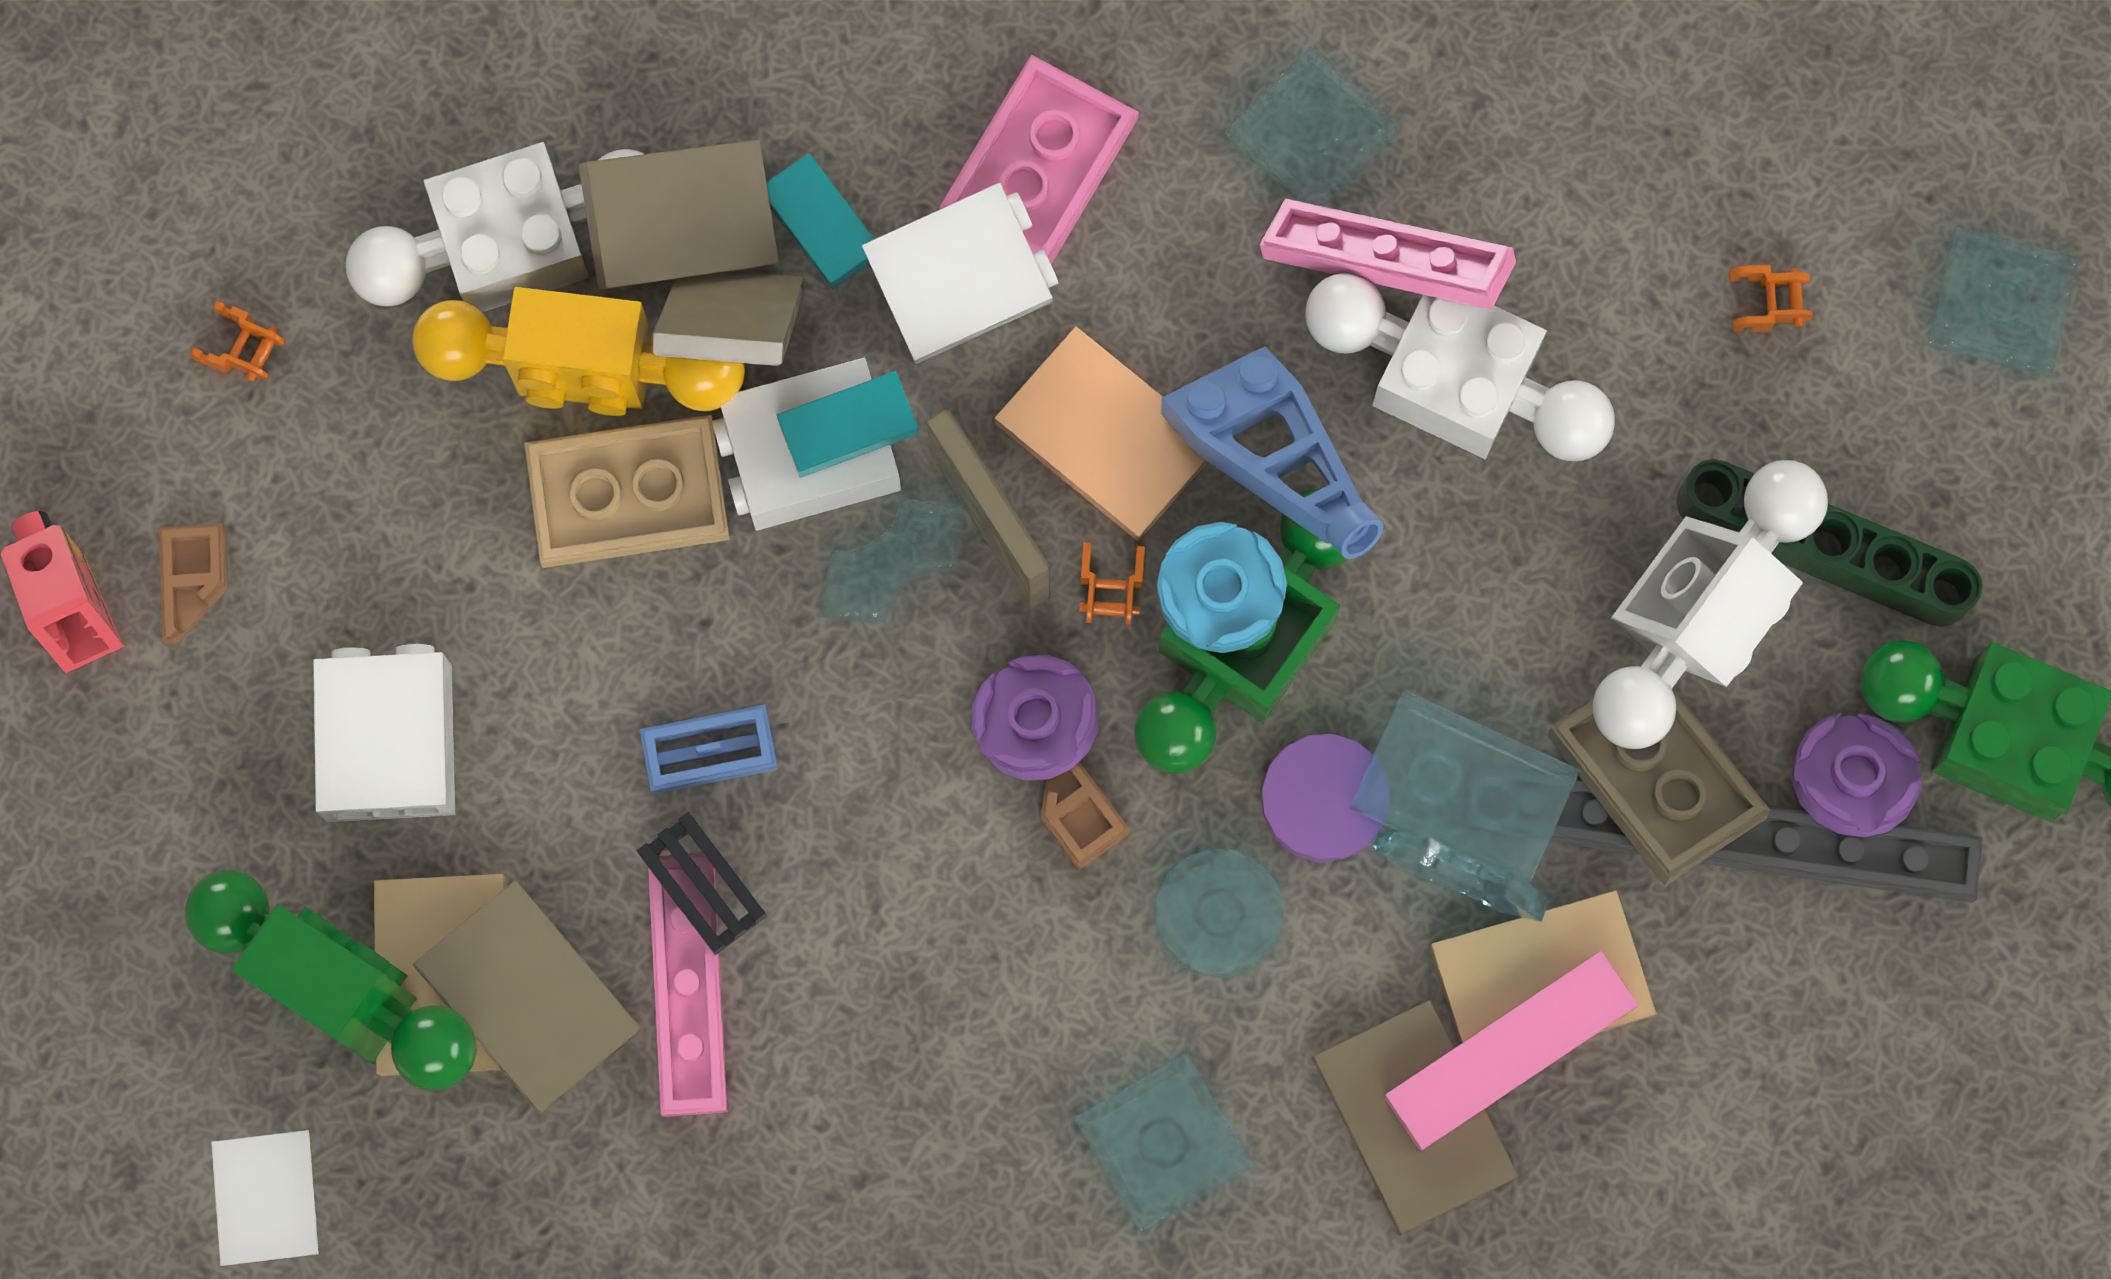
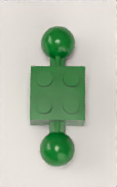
M1322 488L1311 489L1299 495L1305 498ZM1282 515L1280 534L1284 549L1279 554V557L1282 560L1287 582L1282 613L1270 632L1248 648L1225 653L1197 649L1178 637L1168 624L1160 636L1159 653L1190 673L1192 677L1181 692H1167L1151 699L1141 709L1134 727L1135 743L1140 755L1151 767L1168 774H1182L1201 766L1208 759L1215 746L1217 731L1212 714L1223 698H1226L1264 724L1336 622L1341 605L1307 582L1315 569L1334 568L1348 560L1331 543H1325L1286 515Z
M1906 640L1888 642L1874 650L1865 661L1860 676L1861 692L1867 705L1877 715L1894 722H1911L1930 713L1950 722L1931 773L2049 822L2069 810L2081 777L2101 784L2104 797L2111 807V747L2095 741L2111 701L2110 690L1994 642H1991L1975 657L1964 686L1945 679L1942 667L1935 655L1929 649L1916 642Z
M235 870L217 871L202 878L192 888L185 905V920L193 938L206 949L217 953L230 954L245 950L231 971L372 1064H375L376 1058L386 1043H391L392 1060L398 1073L409 1084L423 1090L437 1091L450 1088L463 1080L470 1072L477 1054V1042L469 1022L457 1011L444 1006L433 1005L412 1010L411 1007L417 1000V997L401 986L408 975L390 964L388 960L358 940H353L306 906L296 916L277 904L270 914L269 900L265 890L254 878L245 873Z

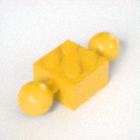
M514 287L508 328L491 326L483 312L467 302L446 300L432 305L423 312L416 322L412 337L413 349L418 362L428 373L439 379L461 381L478 374L487 364L503 365L506 367L518 394L526 396V402L531 405L558 409L563 407L564 401L588 403L589 410L607 416H623L626 414V408L643 410L647 383L666 385L674 399L692 410H716L721 408V405L730 401L740 391L745 375L744 363L665 357L653 354V335L642 302Z

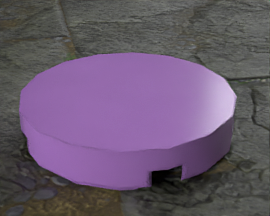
M1050 655L1021 656L1008 662L1009 667L1001 670L996 676L992 673L982 683L972 705V731L984 757L1001 773L1024 781L1051 779L1072 769L1091 750L1099 731L1100 706L1088 680L1070 662Z
M1858 712L1857 716L1847 715L1840 717L1842 714L1840 713L1825 717L1806 732L1792 760L1791 782L1800 805L1817 823L1838 834L1869 837L1890 831L1907 818L1922 790V776L1920 778L1921 771L1918 766L1920 758L1914 744L1897 726L1873 714Z
M1333 733L1307 735L1285 746L1269 765L1261 790L1263 816L1274 839L1293 855L1317 863L1342 860L1365 850L1381 831L1390 805L1388 779L1376 757L1357 741Z

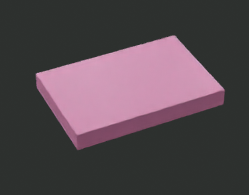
M1031 54L941 203L939 210L997 183H1001L1006 196L1018 192L1028 213L1032 227L1023 230V234L1032 253L1043 249L1052 265L1138 120L1139 112Z

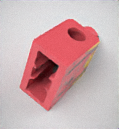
M42 511L30 512L16 519L11 528L17 542L4 547L1 551V557L24 621L32 635L65 673L124 647L84 554L62 526L52 525L48 514Z

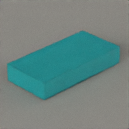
M810 153L766 182L770 209L832 290L870 264L862 245L874 240L873 236Z
M897 371L776 415L800 478L919 434V427Z

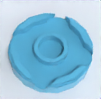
M1217 522L1197 526L1175 540L1161 563L1156 591L1161 614L1178 637L1197 649L1225 653L1248 648L1270 632L1282 613L1287 582L1282 560L1267 539L1254 531L1251 533L1247 529L1239 528L1236 524Z

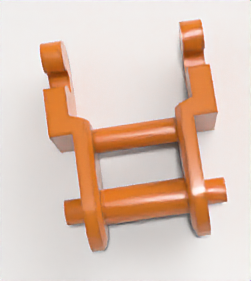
M1771 265L1739 266L1729 270V281L1731 282L1740 281L1741 277H1747L1748 282H1760L1762 288L1766 287L1768 313L1766 316L1737 318L1732 321L1734 332H1742L1747 327H1751V332H1770L1775 323H1793L1794 327L1798 328L1803 326V322L1813 319V312L1803 308L1802 285L1810 282V274L1799 272L1798 268L1789 269V272L1771 273ZM1775 287H1789L1790 310H1777Z
M216 301L212 310L239 324L241 331L230 354L223 353L218 357L209 353L206 356L203 354V351L192 348L189 356L198 363L227 375L231 368H235L247 373L245 379L250 382H254L255 378L266 381L269 375L262 368L273 346H284L286 340L277 334L278 328L270 326L269 330L255 325L253 324V318L248 312L234 306L230 310L224 303ZM249 335L261 339V342L251 362L248 363L238 357Z
M1083 542L1081 585H1089L1088 603L1080 602L1079 612H1087L1086 623H1092L1093 615L1125 617V625L1131 626V615L1139 616L1140 606H1132L1133 588L1142 589L1145 546H1137L1135 575L1129 576L1128 581L1096 579V575L1090 572L1092 543ZM1095 588L1127 590L1126 603L1094 601Z

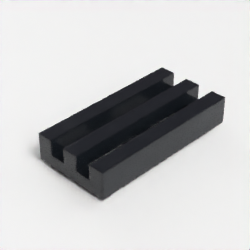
M687 812L678 819V823L670 829L668 827L657 834L658 838L650 844L645 843L636 851L716 956L764 920L767 914L695 819ZM687 834H689L748 912L740 920L732 913L678 842ZM667 849L728 928L717 936L659 860L658 856Z

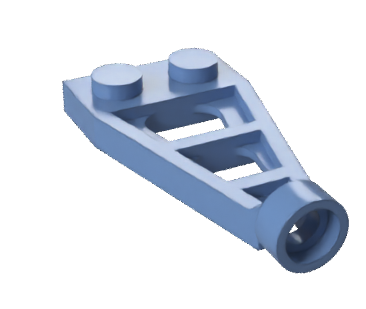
M1266 346L1162 397L1161 415L1197 455L1325 543H1331L1344 558L1353 559L1361 556L1379 540L1384 528L1383 522L1362 502L1302 385ZM1276 415L1285 422L1294 443L1264 458L1253 454L1237 443L1233 436ZM1312 462L1328 483V486L1303 498L1279 479L1293 470Z

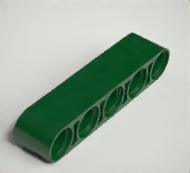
M1710 459L1700 462L1692 468L1678 491L1676 500L1678 512L1683 519L1687 516L1740 532L1748 521L1744 508L1745 491L1755 473L1722 460ZM1702 483L1714 485L1722 493L1724 504L1715 507L1705 505L1696 496L1694 487ZM1828 504L1822 523L1811 535L1795 542H1779L1771 553L1784 565L1922 622L1939 627L1950 626L1961 620L1976 605L1982 593L1983 584L1981 576L1976 568L1966 560ZM1823 531L1834 535L1840 542L1841 555L1831 556L1821 552L1815 545L1814 533ZM1885 556L1894 560L1900 569V579L1892 581L1880 576L1874 567V557ZM1943 580L1954 585L1959 592V604L1949 605L1940 601L1934 592V581Z

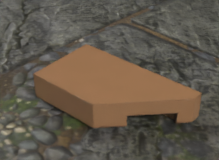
M223 523L159 528L162 642L166 646L177 645L228 590L226 527Z
M1080 762L1072 769L1047 779L1041 810V821L1078 871L1130 834L1131 830Z

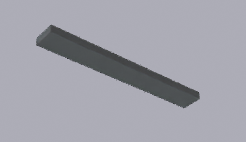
M1478 763L1470 764L1461 829L1640 854L1581 778ZM1767 806L1771 810L1767 819L1700 862L1708 865L1973 903L1977 900L1983 837L1905 825H1897L1886 833L1869 837L1843 835L1817 823L1807 811Z

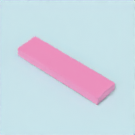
M1290 199L1284 200L1260 243L1263 258L1334 275L1351 273L1361 276L1374 284L1492 310L1516 264L1512 247Z
M703 853L688 854L716 890L715 869ZM672 855L658 856L659 860L718 936L716 912ZM648 868L661 1116L728 1112L719 954L714 955Z
M1600 951L1385 1094L1384 1099L1421 1152L1635 1009L1638 1003L1602 951Z

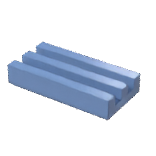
M765 704L639 729L652 794L778 770ZM756 723L757 734L657 753L656 743ZM761 748V756L661 775L660 767Z

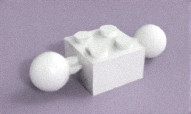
M544 142L424 180L439 230L413 237L408 232L397 227H375L365 231L356 238L350 246L346 258V274L351 287L362 299L374 305L388 307L405 303L421 289L426 273L451 265L463 301L477 307L481 312H485L512 303L514 287L550 291L589 278L573 226L587 222L582 185L560 190ZM621 149L609 152L598 160L643 155V153L631 149Z
M1339 273L1325 278L1316 285L1307 300L1305 309L1307 327L1313 338L1322 347L1332 352L1348 354L1372 346L1392 356L1378 384L1372 406L1483 459L1487 458L1509 411L1533 422L1536 437L1542 447L1554 457L1565 461H1583L1594 457L1606 447L1613 435L1615 427L1613 407L1607 396L1596 386L1587 382L1573 380L1559 383L1549 389L1526 378L1547 330L1503 309L1493 306L1492 310L1423 295L1410 322H1407L1386 312L1383 297L1373 283L1351 273Z
M1780 460L1759 469L1749 481L1745 491L1744 508L1748 521L1740 532L1686 516L1616 610L1611 619L1650 652V655L1641 667H1624L1609 674L1600 683L1593 699L1594 720L1600 732L1610 742L1628 749L1646 748L1659 742L1669 732L1675 720L1676 700L1672 688L1684 671L1727 687L1731 680L1748 666L1753 650L1769 628L1786 614L1790 607L1791 598L1803 582L1771 553L1779 542H1795L1811 535L1822 523L1828 507L1826 487L1820 476L1809 466L1797 461Z

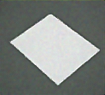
M309 1130L211 1142L220 1266L319 1254Z

